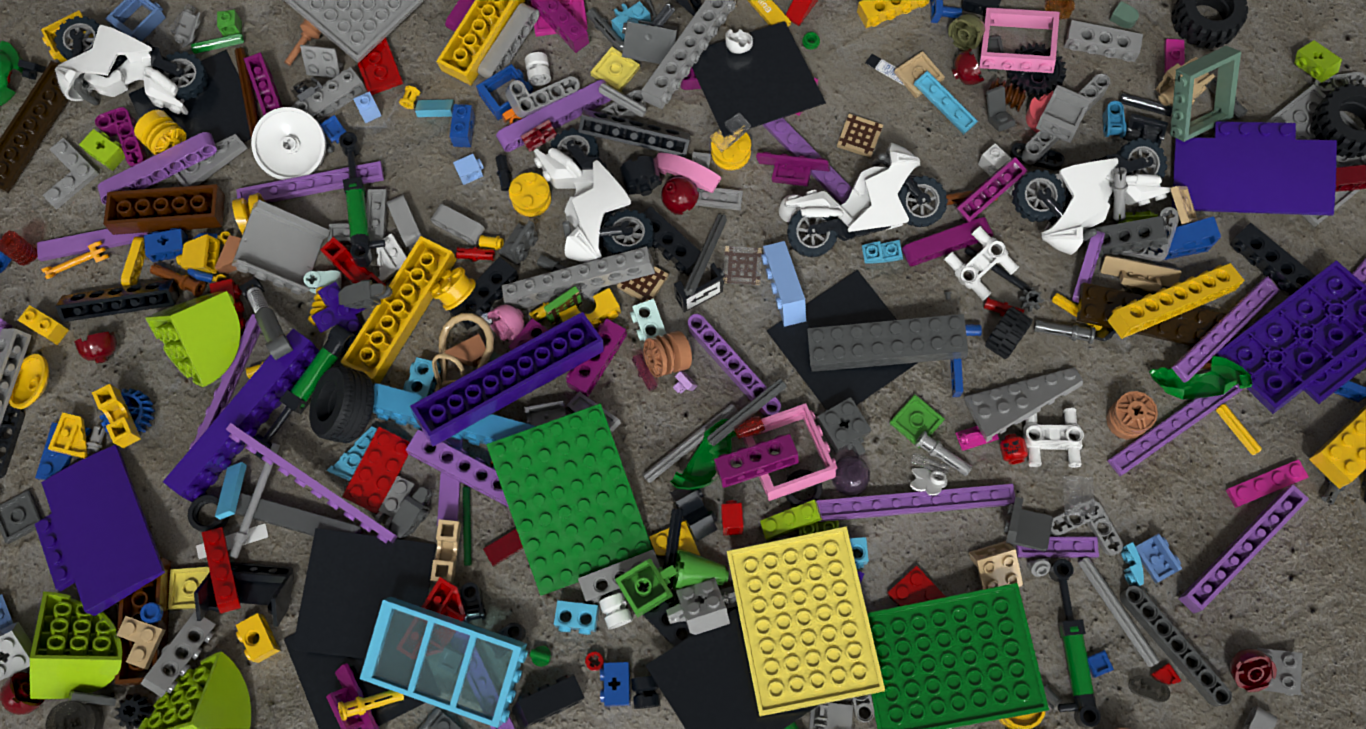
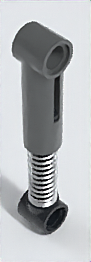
M253 276L239 284L241 292L250 302L255 312V319L266 341L265 345L273 358L278 360L293 351V347L286 338L274 311L269 308L263 295L265 290L260 281Z

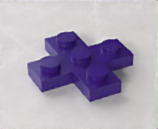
M336 282L317 291L327 307L311 316L320 333L337 324H341L357 336L362 329V325L356 314L365 310V308L354 309L339 305L338 293L341 290Z

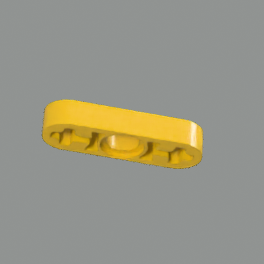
M136 236L132 241L121 276L122 286L136 285L138 283L146 257L144 237Z

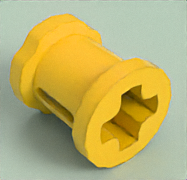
M406 86L404 96L399 100V104L407 109H414V102L421 92L413 86Z

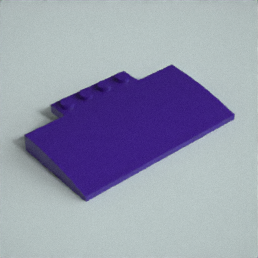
M1216 122L1214 138H1191L1185 142L1177 138L1175 139L1173 187H1188L1195 211L1333 216L1335 208L1337 140H1296V123ZM1172 196V208L1177 210Z
M1336 260L1217 352L1216 356L1236 363L1251 375L1252 386L1247 389L1272 414L1302 391H1305L1315 402L1320 404L1366 368V285Z
M113 445L78 461L41 482L52 514L35 523V527L55 588L62 591L75 583L86 613L93 616L98 615L165 573L117 445Z

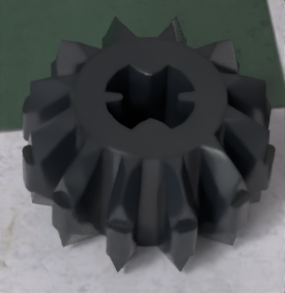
M135 693L133 696L128 694L125 700H119L121 706L115 708V711L119 712V714L114 718L120 720L119 725L122 727L126 726L127 729L139 728L144 718L152 714L151 711H148L152 704L147 703L148 698L146 696L141 697V694Z

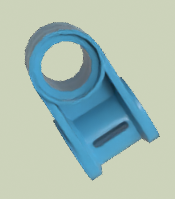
M1112 101L1108 104L1102 115L1104 137H1109V135L1124 137L1126 134L1124 106L1119 101Z

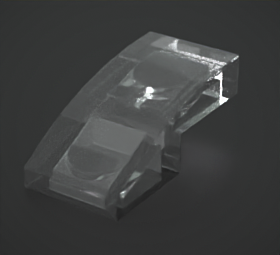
M738 113L725 122V127L732 135L723 137L721 130H718L710 136V140L722 152L743 136L751 125Z

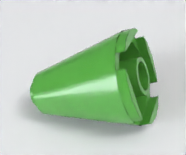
M683 549L677 551L675 564L677 574L674 575L673 589L679 590L715 578L718 586H722L724 582L728 581L729 570H726L725 565Z

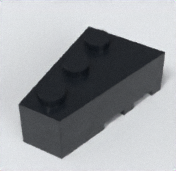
M567 675L562 676L552 686L548 683L537 689L538 692L532 695L528 692L518 697L519 701L512 708V711L520 729H527L535 723H541L546 718L559 714L582 702L585 697L575 675L569 678Z

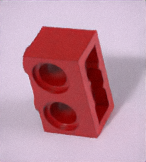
M734 500L726 501L725 504H721L723 536L743 535L742 503H737Z

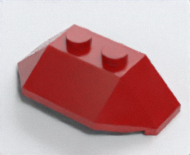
M440 577L422 605V608L463 621L466 614L458 587ZM415 617L396 649L412 659H417L428 621ZM435 623L425 656L443 652L445 646L449 645L457 631Z

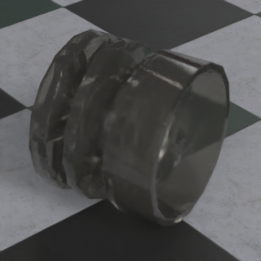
M69 700L61 702L52 708L47 716L45 726L46 729H103L104 714L98 704Z

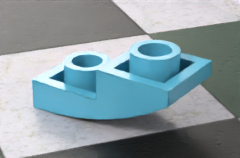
M900 240L882 244L878 241L862 245L865 263H885L903 260Z
M1132 542L1124 546L1121 551L1123 560L1130 565L1129 568L1123 571L1125 572L1124 576L1127 583L1139 587L1144 584L1143 567L1138 551Z

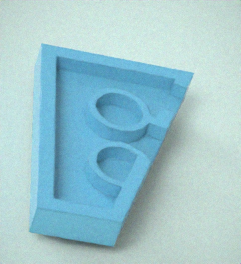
M371 426L355 442V445L347 453H344L340 460L334 466H330L327 471L350 481L377 428Z

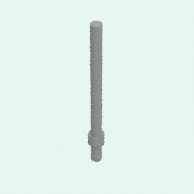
M272 443L270 450L277 454L280 445ZM267 462L264 464L240 530L236 532L233 539L235 543L230 553L231 557L238 558L243 543H246L248 538L246 534L273 464L270 465Z

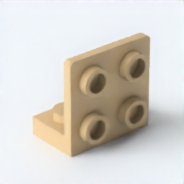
M1004 541L969 552L970 559L978 567L982 590L1018 583L1019 587L1023 585L1016 549L1011 544Z

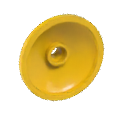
M32 354L23 360L9 400V404L12 407L24 409L35 403L44 393L49 380V366L45 357L39 354Z

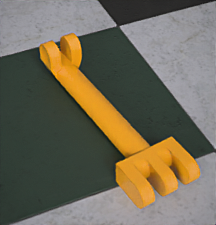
M101 240L88 245L90 251L57 266H48L41 269L46 274V280L54 277L57 273L94 258L96 263L109 258L108 254L100 256V253L106 251L105 247L98 250L96 248L102 245Z

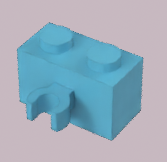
M640 1L627 9L624 3L621 4L622 12H619L616 8L614 9L616 17L611 20L612 29L623 41L625 38V34L622 33L623 24L627 23L629 18L651 22L650 12Z

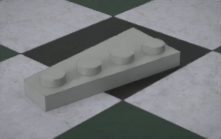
M234 134L215 144L217 152L213 156L174 175L184 187L198 186L248 148Z

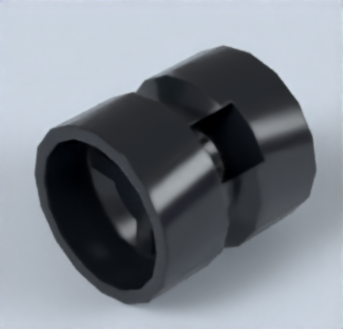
M652 676L631 679L632 691L636 692V695L633 697L634 709L661 706L660 694L656 692L659 687ZM643 692H649V697H644Z

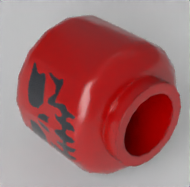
M1009 434L1000 442V450L1004 461L1012 465L1025 461V458L1028 456V450L1024 438L1018 437L1016 434Z

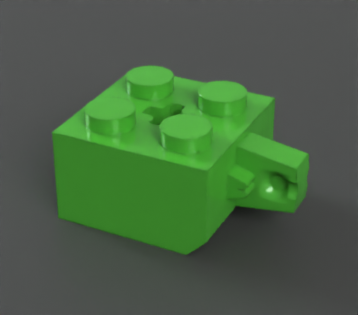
M650 558L619 576L615 581L638 618L672 597V593L667 585L671 583L669 579L676 575L677 571L673 565L664 570L662 567L656 568ZM641 584H644L645 586L649 585V586L647 587L648 591H646V592H644L643 590L639 591V590L641 589L640 585H641Z

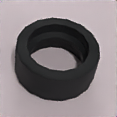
M808 469L794 471L788 476L786 482L814 472ZM822 483L814 485L815 492L810 499L799 500L793 493L785 495L786 499L795 507L812 500L817 501L822 493Z
M203 495L196 498L191 503L187 515L190 525L200 532L224 528L229 520V516L221 520L217 518L209 526H204L198 521V513L204 505L213 503L218 506L219 498L213 495Z

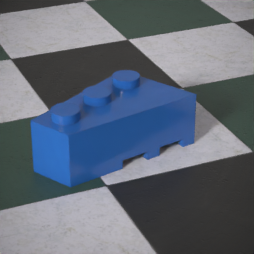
M1209 217L1177 227L1168 255L1164 260L1208 252L1221 238L1215 217ZM1160 248L1157 251H1153L1155 255L1162 253Z

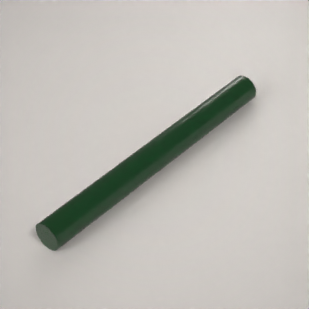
M463 487L464 566H472L470 487Z

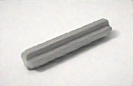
M602 83L599 87V93L640 117L645 115L647 111L645 106L605 83Z

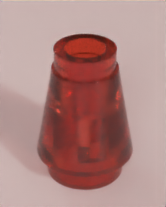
M752 416L734 428L738 439L761 434L765 427L760 416Z

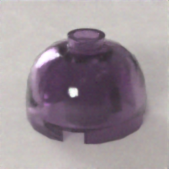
M848 455L836 462L838 468L836 469V477L831 479L838 492L854 496L867 488L871 473L863 459Z

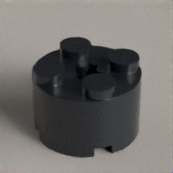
M639 156L636 161L632 162V159L626 161L620 167V171L628 195L641 194L642 196H648L652 193L651 190L662 184L653 157Z

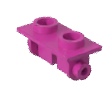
M978 426L955 433L962 451L999 440L996 434L992 437V440L986 443Z

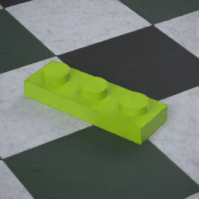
M812 500L760 520L765 539L771 540L823 519L817 501Z

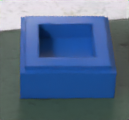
M1105 650L1088 657L1089 668L1093 678L1114 670Z

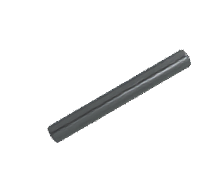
M782 379L775 381L707 436L708 442L712 446L719 443L787 387Z

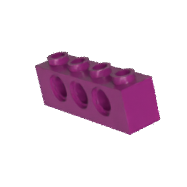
M530 0L532 7L539 10V15L575 53L589 44L587 31L558 0Z
M261 52L244 58L263 116L274 109L283 108L268 63Z
M1016 157L1011 158L954 209L966 222H970L1028 171Z
M608 319L604 323H600L596 330L602 339L610 340L608 344L603 345L604 352L598 354L600 358L598 360H587L575 367L574 370H570L566 376L568 387L576 392H581L586 397H589L627 337L625 328ZM584 370H589L590 374L588 376H582L581 372Z
M788 434L785 436L779 435L767 442L761 441L749 448H740L731 454H722L714 459L721 485L725 488L798 464L799 460L791 435ZM774 451L779 452L777 455L770 454ZM753 458L760 459L758 461H752ZM734 464H740V465H741L740 467H737V468L733 467Z

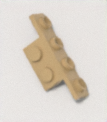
M1105 255L1100 270L1103 274L1118 276L1121 284L1125 287H1138L1147 292H1158L1161 286L1171 287L1179 281L1181 276L1180 269L1111 255Z

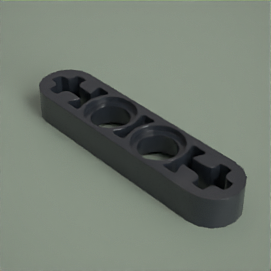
M12 406L6 408L0 426V448H6V453L0 457V461H2L0 463V479L7 473L25 418V413L22 409ZM17 413L16 417H11L12 414ZM12 429V435L9 438H4L5 431Z

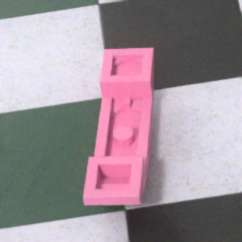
M658 153L654 159L659 173L664 175L670 173L678 177H685L695 183L698 188L710 193L714 192L721 180V177L713 171L681 156Z

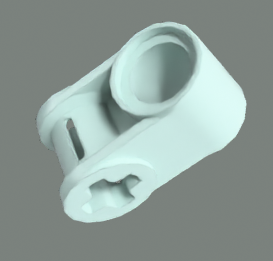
M336 270L310 271L305 274L303 280L312 293H316L318 287H326L334 282L337 283L341 290L342 273Z

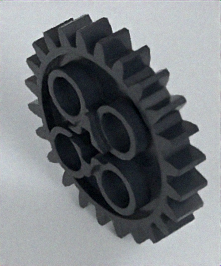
M1029 43L1027 48L1022 45L1021 49H1016L1014 54L1050 56V47L1045 49V44L1039 47L1038 43L1035 44V47H1032ZM1056 56L1053 73L1006 70L1008 72L1007 78L1011 79L1010 83H1016L1015 88L1019 86L1022 90L1026 89L1027 96L1034 93L1035 98H1037L1038 93L1043 96L1046 92L1049 94L1051 91H1054L1057 85H1062L1066 77L1067 69L1064 68L1066 63L1061 62L1062 56Z

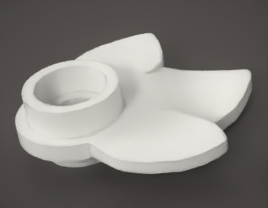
M925 468L912 469L916 479L910 483V487L916 491H926L928 495H937L947 485L946 475L941 471L931 472Z

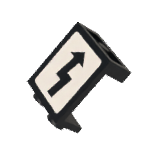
M714 263L710 264L711 281L698 287L693 296L685 295V287L681 281L674 283L675 299L684 313L723 292V285L725 284L723 278L725 276L720 267L717 268Z

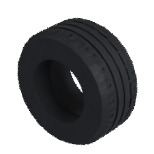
M335 366L328 369L321 376L314 389L309 410L311 428L319 438L346 444L359 438L365 431L372 415L375 398L373 383L367 374L355 369Z

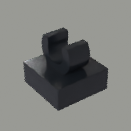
M21 59L18 62L19 67L25 68L22 72V77L36 80L37 72L43 73L46 68L45 66Z

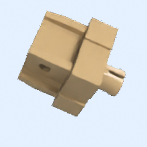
M1195 57V58L1189 60L1188 62H1186L1184 65H1186V64H1188V63H1190V62H1193V61L1197 60L1198 58ZM1178 63L1167 70L1163 80L1155 89L1160 94L1159 101L1164 106L1170 104L1173 106L1176 69L1182 67ZM1206 73L1194 79L1192 105L1195 99L1207 89L1205 85L1214 79V74Z

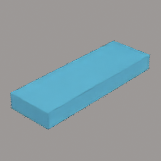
M243 462L227 467L215 517L220 520L234 515L236 512L247 466Z

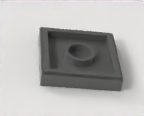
M29 490L0 504V531L7 544L36 530L35 523L43 519L33 494Z

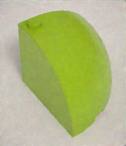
M227 291L203 295L145 317L156 339H160L164 343L163 350L169 359L186 378L192 377L193 383L198 386L205 387L216 381L227 371L235 359L240 343V323L233 305L234 299Z
M43 591L30 654V699H66L72 690L93 693L108 685L115 678V675L119 673L121 668L122 644L119 636H116L117 632L114 624L103 612L93 616L84 611L82 602L71 599L70 595Z
M222 651L201 660L200 666L194 670L188 669L183 676L176 680L178 683L171 693L166 692L163 697L156 701L153 705L156 709L149 719L144 718L138 729H250L251 702L242 674L233 661Z

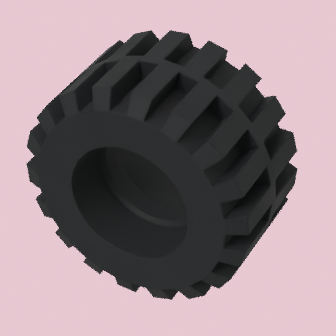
M1012 306L1006 311L988 337L985 347L1003 359L1008 358L1031 326L1033 319Z

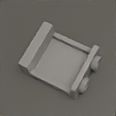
M1057 85L1040 117L1036 129L1071 143L1091 99Z

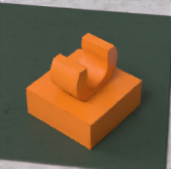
M512 108L502 114L503 121L505 123L509 122V125L513 124L514 119H523L518 117Z

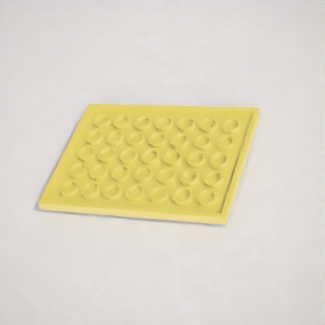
M847 526L727 551L759 716L885 691Z

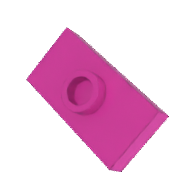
M1165 40V73L1177 63L1180 66L1185 64L1184 40Z

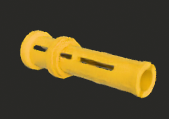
M390 690L366 698L358 696L355 700L345 703L341 701L338 702L339 715L341 720L345 721L347 717L357 714L361 716L367 710L404 700V695ZM388 696L390 697L389 699H385V700H382V701H379V702H374L375 700H378V699H382V698H385V697H388Z

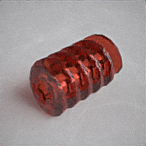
M14 231L6 232L0 239V251L18 265H28L38 257L37 249Z

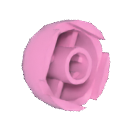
M500 305L490 311L487 316L488 320L491 319L493 322L490 326L495 334L503 341L509 340L508 343H512L525 326L522 311L511 305Z

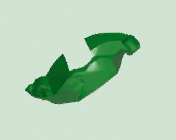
M5 41L0 42V106L7 103L16 94V92L7 88L10 71L16 69L22 73L25 69L18 66L19 59L22 60L20 53L12 44Z
M1212 356L1211 371L1195 374L1187 382H1183L1172 368H1159L1149 371L1153 381L1162 387L1164 392L1183 400L1224 395L1235 385H1238L1240 389L1252 386L1251 375L1243 367L1223 357Z
M728 419L720 420L705 431L702 443L684 469L683 474L676 472L670 483L679 489H697L709 486L716 481V479H712L717 473L714 459L722 454L731 453V438L737 435L738 428L741 425L715 446L708 442L707 436Z

